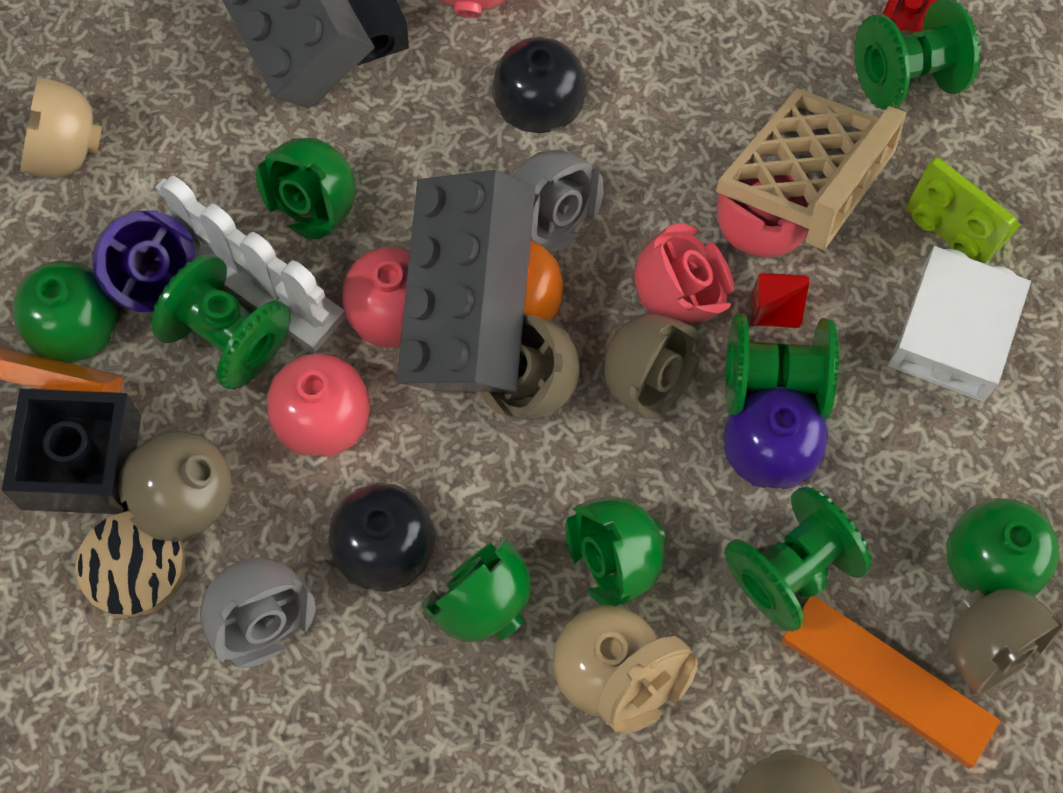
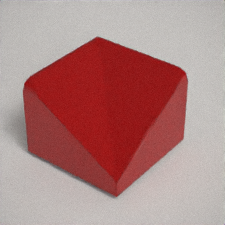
M758 274L751 294V327L800 328L809 289V277L793 274Z

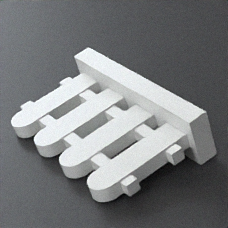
M170 176L167 180L164 178L155 187L158 194L164 197L169 208L167 215L176 218L190 231L194 240L192 244L196 250V257L199 258L201 255L211 254L218 256L225 262L227 276L223 289L254 311L273 300H279L286 304L291 313L290 328L286 334L315 354L346 318L344 310L325 297L324 290L317 286L314 276L307 268L294 260H291L288 265L276 257L273 247L259 234L250 232L247 236L236 229L232 218L219 206L211 203L207 208L197 202L192 190L175 176Z

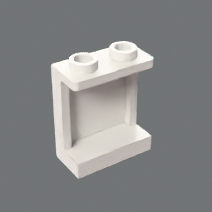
M934 246L922 266L920 275H922L901 337L893 349L888 366L985 402L999 385L1031 280L1019 277L1005 267H992L970 259L958 250L942 249Z

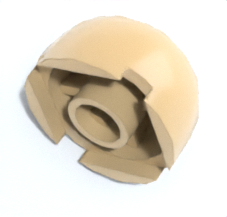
M37 78L23 148L21 172L39 177L59 178L71 175L81 168L87 153L97 155L102 126L92 124V106L87 98L74 87L52 79Z
M599 605L581 611L564 626L555 643L553 670L559 690L576 708L592 716H600L597 704L600 693L608 679L632 654L643 646L657 640L654 630L641 615L623 606Z

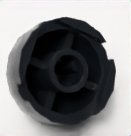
M539 36L523 39L506 50L497 62L492 84L493 99L504 120L521 131L539 134L550 132L552 128L560 127L563 124L566 126L573 122L583 108L586 93L585 75L581 61L563 43L552 38Z
M373 483L355 489L339 503L331 518L328 544L335 566L350 583L366 589L390 592L408 586L425 571L433 554L435 529L429 511L412 492L396 484Z

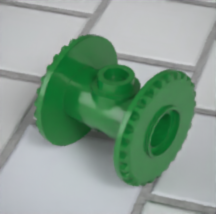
M938 0L927 10L922 30L916 32L911 30L900 32L896 24L883 14L871 15L863 20L862 24L858 27V32H856V40H854V63L861 89L865 92V96L870 100V103L875 104V107L881 110H886L888 106L897 108L906 98L910 79L929 74L933 75L939 88L949 94L961 93L970 88V85L974 83V78L978 76L977 70L980 69L981 46L979 44V35L976 32L977 27L973 23L972 16H969V11L964 9L963 4L958 3L956 0Z
M201 255L199 258H194L192 262H188L183 269H180L171 278L169 284L165 286L163 293L159 296V300L154 306L155 310L152 313L150 323L152 325L151 330L154 336L163 343L176 342L187 336L191 331H194L223 352L217 366V382L229 390L240 389L244 385L249 384L252 379L254 380L277 354L290 328V309L283 302L273 300L260 306L251 314L240 306L239 301L233 295L222 291L227 276L225 262L215 255Z
M746 314L734 315L729 330L725 364V397L729 415L742 413L747 389L779 388L776 386L782 385L786 387L785 389L810 393V398L815 401L820 410V417L827 420L832 412L835 401L839 371V344L834 321L828 318H821L819 320L812 345L749 342V326Z
M808 486L798 488L791 495L792 509L799 525L784 537V543L778 541L761 554L748 543L734 539L727 544L724 552L725 560L733 577L747 597L775 625L788 632L798 630L804 625L805 621L802 608L795 593L797 592L801 597H812L823 591L828 584L826 577L829 565L833 564L842 572L856 578L866 575L872 566L870 550L853 521L828 496Z

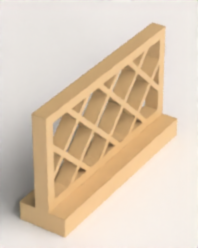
M797 88L720 177L716 192L808 228L805 243L825 250L895 153L907 112L888 106L881 117L878 118ZM800 107L818 115L802 116L798 108ZM851 126L862 131L846 132L843 127ZM827 128L831 134L814 135L812 130ZM796 131L800 137L783 139L780 133ZM841 148L844 154L828 156L825 149ZM809 151L813 157L796 159L793 153ZM778 154L781 161L763 162L760 156ZM822 171L826 178L809 180L805 173ZM791 175L794 182L776 183L773 177ZM758 178L762 185L750 186L738 180ZM804 196L809 205L806 208L788 201L786 198Z

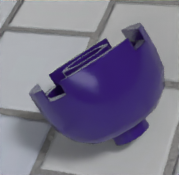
M156 210L129 212L113 219L98 235L92 252L93 274L102 292L118 306L135 312H154V306L171 278L180 269H183L188 262H192L196 258V250L192 244L194 242L190 231L176 218Z
M782 385L776 386L779 388L753 390L745 396L742 413L728 415L723 435L726 459L740 477L754 486L775 489L794 488L811 478L824 459L829 434L826 420L820 417V410L815 401L798 390L785 389L786 387Z

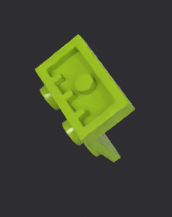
M935 157L927 165L905 208L911 213L913 221L925 231H934L949 243L950 249L958 250L967 255L968 258L984 264L1004 246L1021 226L1016 221L1014 215L939 157Z

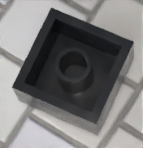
M20 389L2 492L21 510L119 514L128 511L127 502L121 503L118 493L119 473L128 455L137 449L141 414L128 394Z

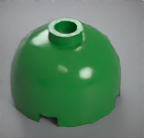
M293 138L281 144L265 156V160L257 166L255 172L258 191L268 210L273 212L277 208L299 222L287 225V227L306 239H321L337 228L350 213L356 197V180L349 163L333 146L317 138ZM310 211L312 217H301L300 214H306Z
M59 260L37 267L28 273L18 286L12 304L17 332L31 351L39 356L67 363L88 359L103 349L110 341V335L115 329L116 322L118 324L120 317L119 306L102 292L93 274V269L81 262Z
M607 496L592 499L573 507L572 510L577 513L566 519V543L574 564L583 557L598 586L587 589L590 596L599 605H612L616 607L626 604L650 590L659 579L664 562L666 537L661 524L630 499Z
M993 498L971 507L954 524L946 542L947 563L956 582L965 591L968 589L972 593L980 589L985 596L999 589H1019L1036 596L1053 578L1060 559L1058 538L1050 522L1033 506L1016 499Z
M503 536L499 538L497 548L492 543L487 544L449 575L454 577L447 583V587L450 590L441 598L433 590L422 603L423 610L433 622L452 638L462 642H481L495 635L499 641H502L512 635L525 621L520 612L530 599L532 582L529 569L519 553Z

